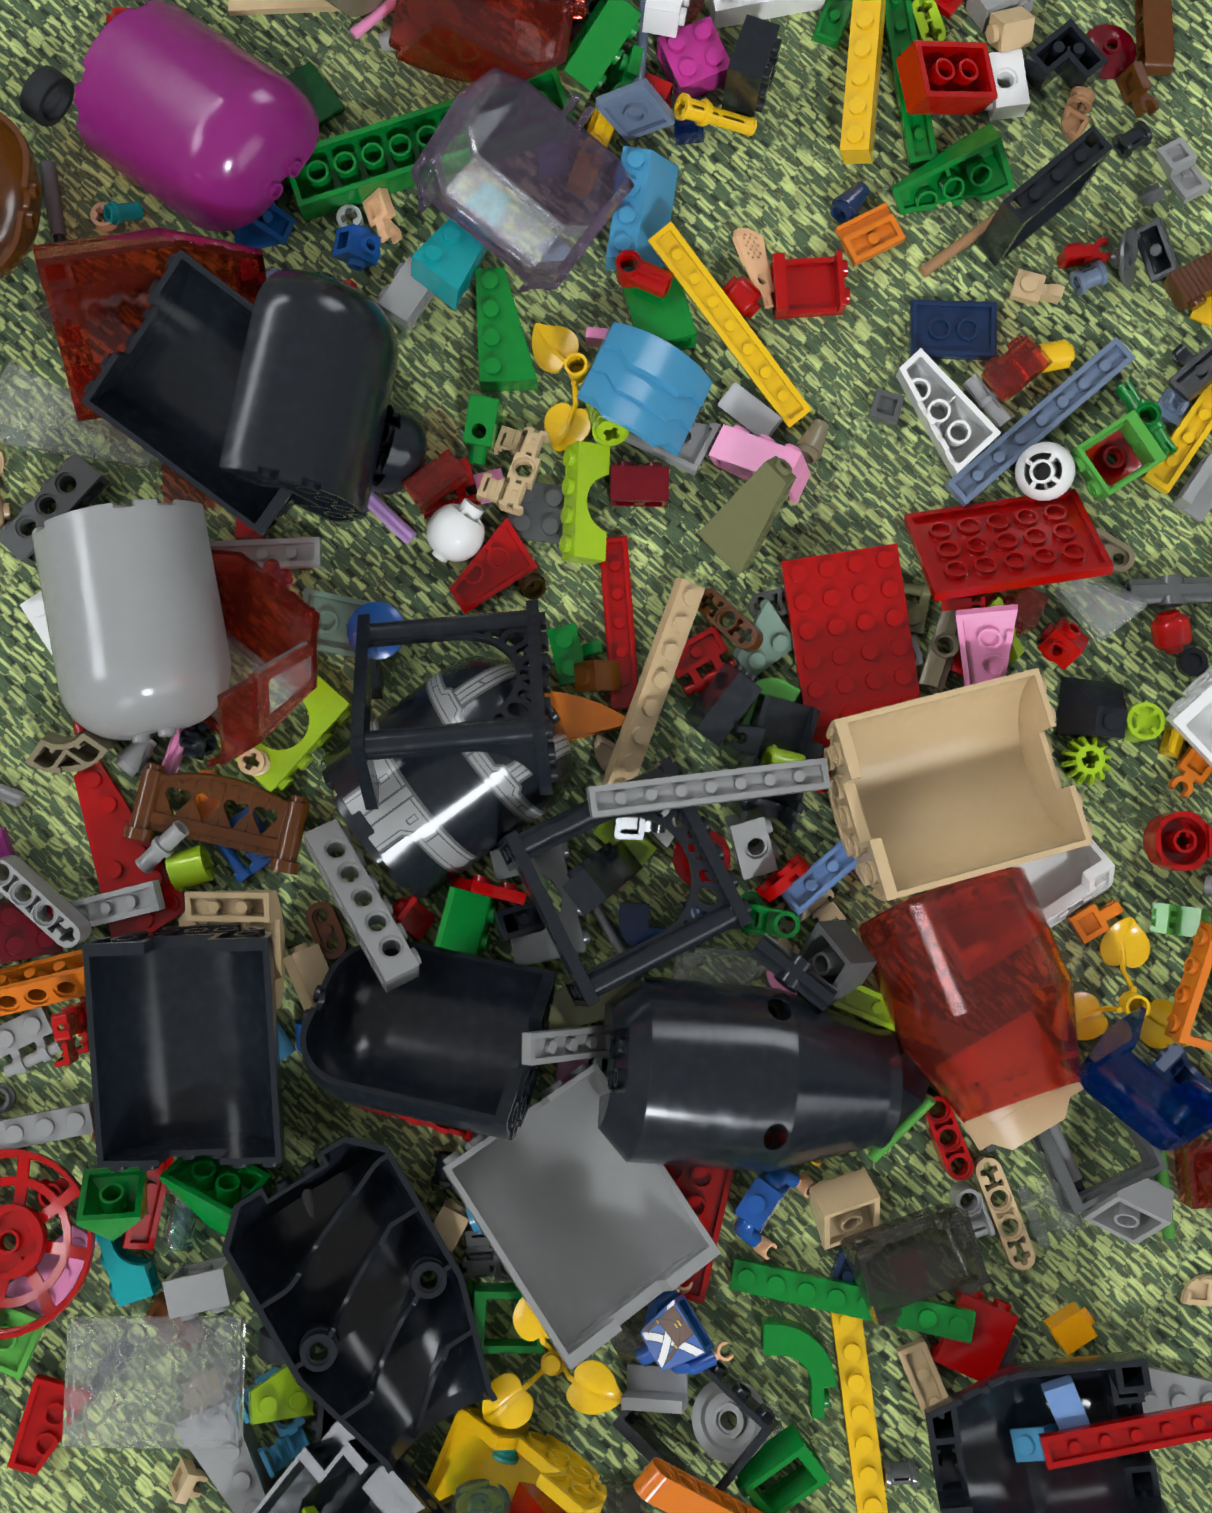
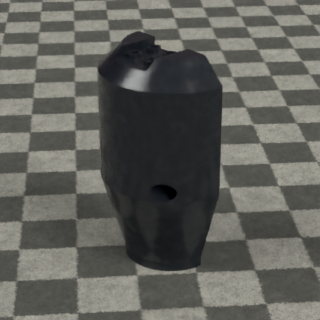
M642 975L631 980L605 1003L603 1034L615 1035V1039H612L610 1043V1058H614L613 1071L610 1070L608 1075V1089L612 1090V1093L599 1097L598 1129L626 1162L771 1172L867 1148L882 1149L887 1146L895 1133L902 1105L903 1070L897 1041L892 1032L887 1028L873 1027L829 1008H825L821 1012L804 998L779 988Z
M343 1136L319 1149L318 1154L322 1161L318 1162L317 1158L305 1164L300 1168L299 1175L294 1178L288 1175L275 1183L274 1187H272L273 1191L264 1183L239 1200L233 1207L222 1253L297 1384L383 1464L389 1474L394 1470V1466L400 1456L436 1424L468 1405L483 1400L494 1402L498 1398L491 1388L464 1276L390 1148L387 1145ZM305 1189L312 1191L314 1218H311L301 1197ZM432 1270L437 1274L433 1280H420V1276L424 1271ZM322 1342L327 1346V1349L320 1353H314L310 1350V1347L314 1343Z

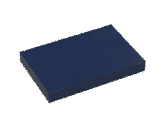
M911 300L909 313V358L922 348L931 359L994 361L997 349V302Z

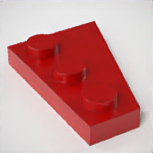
M507 517L448 588L464 614L538 568Z

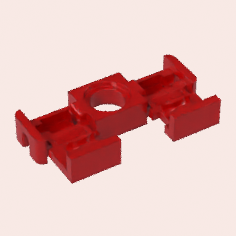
M86 998L80 999L78 1003L61 1009L62 1013L51 1015L54 1039L56 1042L63 1041L60 1048H63L62 1057L54 1063L55 1067L71 1065L79 1059V1054L89 1052ZM63 1024L64 1029L60 1030L59 1025ZM79 1034L78 1037L82 1036L83 1039L79 1042V1044L84 1045H79L78 1047H76V1037H73L72 1035Z

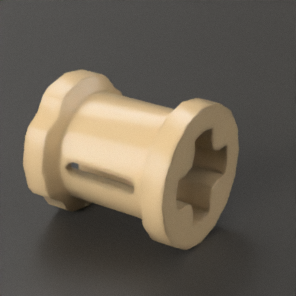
M255 748L243 750L237 760L238 767L243 773L256 777L266 774L271 765L268 755ZM250 758H255L259 761V766L255 767L250 764Z

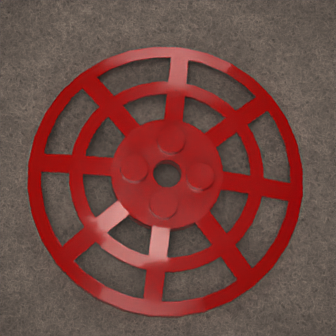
M26 1149L0 1150V1159L18 1158L17 1176L0 1178V1187L15 1185L13 1203L0 1206V1314L2 1308L18 1307L38 1299L44 1316L21 1326L0 1328V1340L19 1337L35 1331L60 1315L80 1292L89 1274L94 1256L95 1233L87 1230V1248L73 1245L72 1225L65 1208L76 1197H80L81 1185L71 1172L57 1161L41 1153ZM30 1160L40 1162L54 1169L71 1186L58 1197L47 1185L29 1178ZM28 1188L40 1192L51 1203L39 1213L27 1206ZM56 1214L59 1215L61 1220L63 1242L48 1240L45 1223ZM7 1233H12L16 1238V1245L12 1250L7 1249L4 1245V1237ZM45 1253L60 1255L54 1271L44 1282L36 1266L40 1263ZM69 1257L83 1260L82 1270L73 1288L55 1306L49 1289L54 1286L62 1275ZM25 1275L33 1291L22 1296L6 1298L10 1279Z

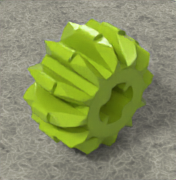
M1085 736L1078 737L1077 742L1069 741L1067 743L1069 750H1063L1060 753L1063 757L1068 758L1067 761L1060 763L1061 767H1069L1070 769L1066 772L1065 777L1071 778L1075 776V784L1078 785L1084 781L1087 785H1094L1095 779L1098 781L1104 780L1105 775L1103 771H1110L1112 768L1109 764L1105 763V760L1111 759L1113 756L1103 753L1107 744L1102 743L1097 746V737H1090L1087 740ZM1089 757L1090 763L1083 764L1082 758Z

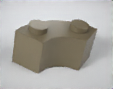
M88 730L75 737L61 736L50 732L39 741L25 763L50 773L61 774L62 772L81 771L98 762L118 742L114 739L98 736Z

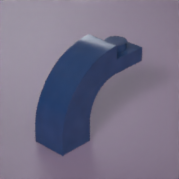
M1174 1043L1172 1046L1169 1044L1161 1050L1156 1059L1149 1065L1150 1069L1175 1096L1212 1127V1083L1191 1064L1186 1051L1177 1043Z

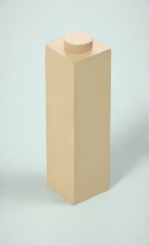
M306 942L290 949L291 955L282 959L304 1012L307 1008L316 1007L317 1003L313 1002L315 988L317 985L322 984L329 970L318 943L308 947Z

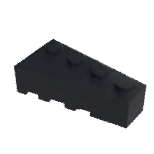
M622 840L614 846L609 841L566 875L570 880L561 887L582 914L586 916L637 874L643 866Z

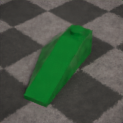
M989 124L958 140L892 186L891 190L898 211L902 215L933 210L937 204L951 202L952 206L962 205V200L977 198L978 202L988 201L1015 188L1002 138L994 127Z

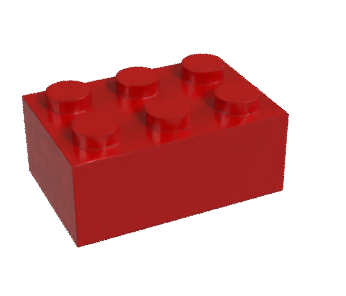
M915 40L896 59L907 114L978 115L998 98L987 43Z

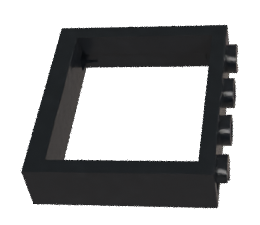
M1094 125L1002 201L976 246L994 266L999 264L1082 193L1113 149L1112 145ZM1015 201L1020 208L1015 209L1011 202Z
M717 1360L715 1366L703 1371V1373L762 1428L715 1486L724 1492L779 1422L775 1419L774 1412L767 1405L759 1404L751 1396L750 1389L744 1383L736 1382L728 1374L726 1366ZM623 1410L612 1423L649 1462L654 1457H658L699 1478L635 1415L637 1411Z

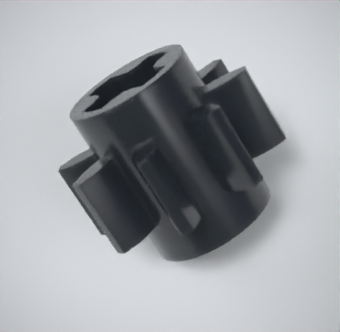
M197 723L192 725V728L186 727L183 729L179 737V744L184 748L183 755L198 760H203L204 755H211L217 745L216 736L211 734L213 728Z

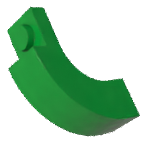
M761 1316V1349L763 1356L791 1357L799 1361L807 1369L809 1412L812 1419H824V1408H829L830 1404L828 1388H837L835 1372L824 1346L815 1334L796 1321L783 1317Z

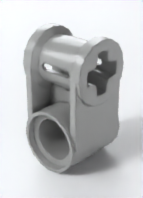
M957 1182L950 1189L949 1198L964 1243L969 1245L971 1240L985 1235L995 1236L992 1221L986 1211L980 1193L969 1183ZM971 1193V1200L966 1204H960L962 1195Z

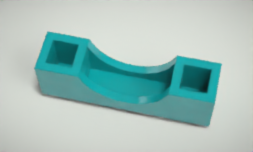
M95 1234V1241L99 1243L101 1249V1265L108 1272L111 1281L109 1284L110 1294L114 1300H117L118 1307L153 1296L162 1288L153 1259L138 1257L128 1249L122 1248L120 1236L111 1241Z

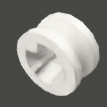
M346 204L337 211L336 220L340 228L348 226L347 221H345L348 214L353 215V224L363 226L362 214L356 206Z

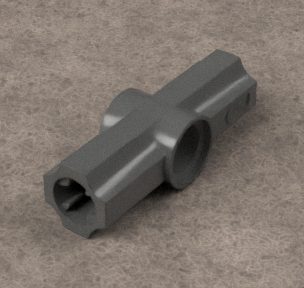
M1173 574L1159 576L1156 579H1128L1125 581L1123 588L1124 600L1126 605H1158L1160 608L1180 607L1185 604L1212 603V577L1184 578V575Z

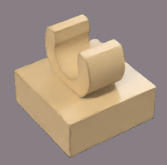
M181 1457L168 1484L174 1502L185 1505L189 1497L198 1498L201 1495L199 1487L195 1486L196 1482L208 1481L205 1471L196 1469L193 1460Z

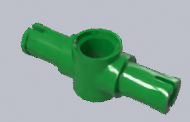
M1131 380L1125 381V385L1123 383L1115 389V393L1126 406V413L1128 414L1135 410L1140 418L1147 417L1151 419L1152 422L1143 421V423L1166 456L1168 454L1169 457L1175 454L1178 447L1175 446L1165 431L1166 426L1161 420L1162 410L1157 403L1143 399Z

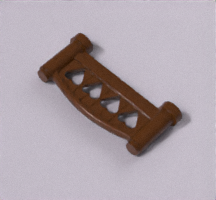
M149 762L146 763V767H143L130 824H125L123 837L151 842L154 839L155 831L164 833L174 821L179 820L190 831V834L185 838L269 856L271 858L268 869L298 875L300 863L297 862L310 807L308 804L309 798L291 795V800H284L278 795L252 783L218 774L194 772L168 774L163 772L165 766ZM171 787L177 788L179 792L188 790L191 794L190 800L175 815L167 796V791ZM202 793L208 798L216 796L220 800L219 807L204 821L196 803V797ZM229 800L235 801L237 805L246 803L249 807V812L233 828L225 810V804ZM257 807H263L266 811L274 809L278 813L277 820L261 834L254 816V810Z

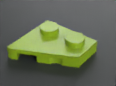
M288 1366L280 1368L266 1381L260 1382L248 1391L249 1421L252 1425L313 1415L312 1397L297 1384Z

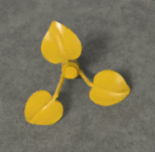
M535 323L532 334V350L536 363L543 371L551 374L558 373L565 367L571 380L572 407L566 403L556 404L548 410L544 419V429L549 434V441L553 450L562 452L566 450L567 446L579 440L584 441L591 432L587 410L577 408L578 398L576 396L578 394L577 386L584 382L592 364L589 365L586 357L578 353L579 341L573 331L562 326Z
M1125 917L1118 920L1109 927L1110 930L1104 933L1100 941L1099 951L1106 965H1120V972L1129 991L1124 992L1120 996L1118 1006L1100 1007L1098 999L1087 992H1076L1069 995L1060 1006L1054 1027L1055 1031L1059 1035L1072 1040L1084 1041L1095 1039L1108 1028V1020L1103 1012H1124L1134 1019H1139L1136 1025L1137 1034L1140 1040L1147 1046L1155 1049H1164L1169 1044L1172 1046L1174 1043H1177L1180 1047L1190 1046L1179 1043L1164 1035L1168 1024L1166 1019L1171 1014L1174 1003L1165 999H1155L1149 1003L1147 998L1137 993V987L1133 985L1126 971V966L1137 968L1143 965L1150 955V942L1134 918Z
M522 1297L513 1312L514 1328L524 1340L535 1341L540 1339L541 1345L548 1350L541 1358V1368L524 1385H522L519 1377L514 1373H504L491 1382V1388L498 1399L494 1402L483 1400L482 1414L486 1423L507 1429H515L527 1423L533 1414L534 1400L526 1390L544 1373L549 1376H557L561 1372L565 1373L567 1380L572 1383L566 1393L567 1401L580 1413L588 1415L601 1414L619 1405L623 1394L612 1371L604 1363L590 1359L583 1361L576 1367L573 1377L554 1345L546 1341L545 1338L549 1339V1337Z

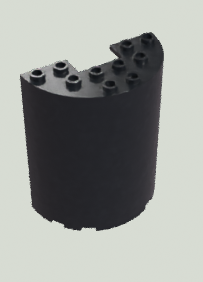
M180 249L179 252L175 251L168 258L165 265L168 269L162 278L158 277L149 288L151 295L147 302L150 305L142 316L145 319L139 329L136 328L130 333L126 341L129 345L124 352L109 353L100 364L102 371L96 379L93 378L84 389L86 395L81 403L256 533L263 536L277 524L276 517L279 519L283 514L286 515L295 505L296 495L283 488L257 486L219 467L254 304Z
M193 925L168 927L165 930L153 932L154 935H149L148 930L124 933V936L112 938V942L111 937H104L82 944L97 1168H109L110 1171L117 1172L126 1170L129 1167H140L142 1171H150L159 1168L170 1156H181L182 1160H192L200 1157V1155H211L212 1159H220V1165L231 1164L232 1168H245L250 1166V1164H262V1167L265 1168L279 1166L284 1161L286 1154L272 932H265V928L257 926L246 927L241 931V925Z

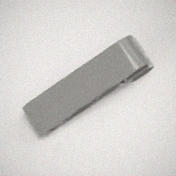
M15 855L0 858V900L7 897L49 937L64 948L74 947L90 936L92 928L88 919L21 858ZM3 864L9 869V877L2 871ZM25 885L30 887L32 891L31 897L25 893ZM47 905L53 908L54 917L47 913Z

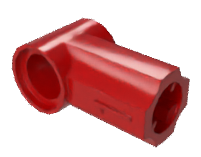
M624 250L616 257V280L619 285L625 288L637 287L662 299L667 295L674 273L642 260L640 255L634 250ZM626 267L634 268L632 271H625L623 269Z

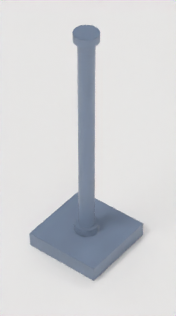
M640 0L639 12L642 16L638 20L641 26L637 31L636 45L644 48L638 77L631 84L596 97L595 104L599 112L626 142L675 124L674 111L645 78L648 33L642 32L646 0Z

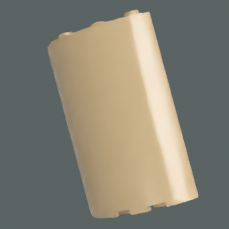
M1039 668L835 719L830 723L826 733L828 740L831 739L830 747L824 748V758L827 760L828 771H831V788L827 790L833 817L847 856H852L857 862L855 866L856 874L864 886L871 885L874 888L872 890L874 897L881 901H890L1093 844L1092 827L1086 821L1082 809L1083 798L1075 785L1065 788L1061 787V773L1055 767L1052 758V745L1044 732L1057 726L1055 722L1056 712L1049 703L1046 693L1047 683L1040 674Z

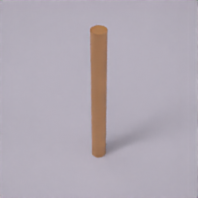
M995 213L919 267L918 270L924 278L979 239Z

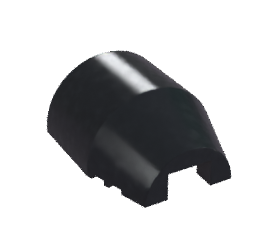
M1141 1350L1012 1363L924 1409L940 1513H1169L1161 1497L1157 1468L1150 1451L1048 1470L1045 1466V1461L1016 1462L1010 1429L1056 1424L1041 1384L1069 1374L1072 1377L1090 1424L1144 1414L1142 1402H1146L1144 1392L1152 1391L1147 1358Z

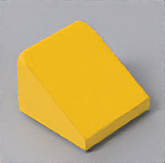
M1172 725L1165 727L1159 753L1167 757L1180 759L1185 739Z

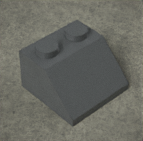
M844 920L817 922L798 954L813 966L814 972L839 990L827 1007L863 984L877 963L874 956Z

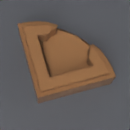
M1066 105L1061 115V129L1065 138L1070 143H1073L1083 134L1091 118Z

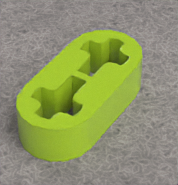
M914 0L912 8L918 40L933 41L932 37L927 38L930 28L933 36L938 35L936 41H944L946 29L936 2L934 0ZM921 6L923 10H928L926 19L923 12H917Z

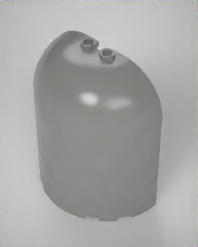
M157 499L133 500L131 502L132 506L105 503L60 514L44 521L45 527H37L32 531L33 547L59 694L63 705L71 717L93 734L114 740H132V743L148 742L151 740V734L158 732V737L173 736L177 734V729L195 725L210 716L220 705L227 692L231 677V658L203 504L175 499L172 503H157Z

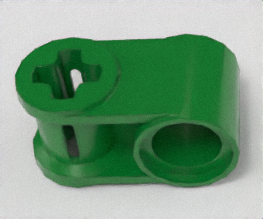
M748 903L752 910L750 917L753 922L742 927V933L759 936L767 934L774 937L791 938L799 932L800 920L794 913L772 909L769 906ZM758 912L757 926L755 927L756 913ZM783 916H790L794 921V928L789 933H783L778 928V921Z

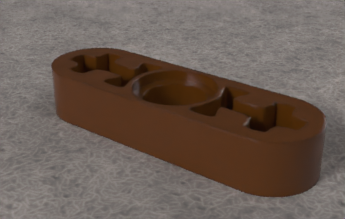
M705 588L698 611L740 649L746 652H754L759 649L763 642L761 630L724 596L712 588ZM708 598L712 599V602L719 607L717 611L708 606L706 603ZM728 613H734V623L730 627H724V616ZM741 628L753 638L751 642H747L745 637L738 633Z

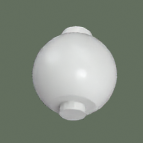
M1040 442L1030 446L1020 455L1015 467V479L1020 490L1026 496L1038 501H1049L1060 497L1070 488L1075 477L1073 457L1066 448L1053 442Z
M464 498L461 504H447L437 509L427 525V540L433 549L432 554L444 563H447L448 560L462 562L476 555L482 547L485 538L484 524L480 520L484 511L466 498Z

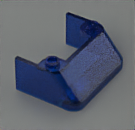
M1140 1006L1107 1029L1080 1066L1077 1079L1083 1086L1084 1091L1151 1145L1160 1150L1171 1151L1212 1129V1092L1202 1085L1190 1081L1173 1087L1130 1052L1138 1043L1146 1009Z

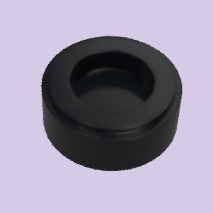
M1191 647L1185 649L1176 658L1178 671L1186 677L1201 675L1208 666L1207 655L1199 648Z

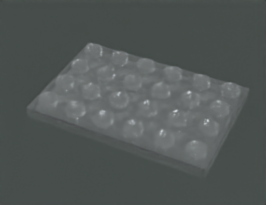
M77 1316L68 1318L62 1448H241L243 1446L246 1316H198L187 1321H181L180 1317L169 1319V1316Z

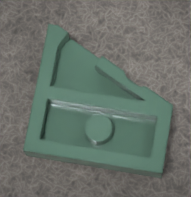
M766 599L761 602L759 606L761 610L753 623L763 634L762 645L754 652H746L737 647L733 653L736 661L745 666L755 676L759 675L793 649L790 632L770 601ZM745 631L746 641L751 642L753 638Z

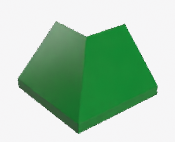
M129 1167L126 1170L117 1172L110 1171L109 1168L84 1170L76 1215L77 1226L114 1241L140 1222L148 1213L147 1171L140 1170V1167Z

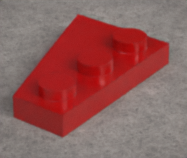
M38 1373L31 1387L7 1468L37 1475L96 1389Z

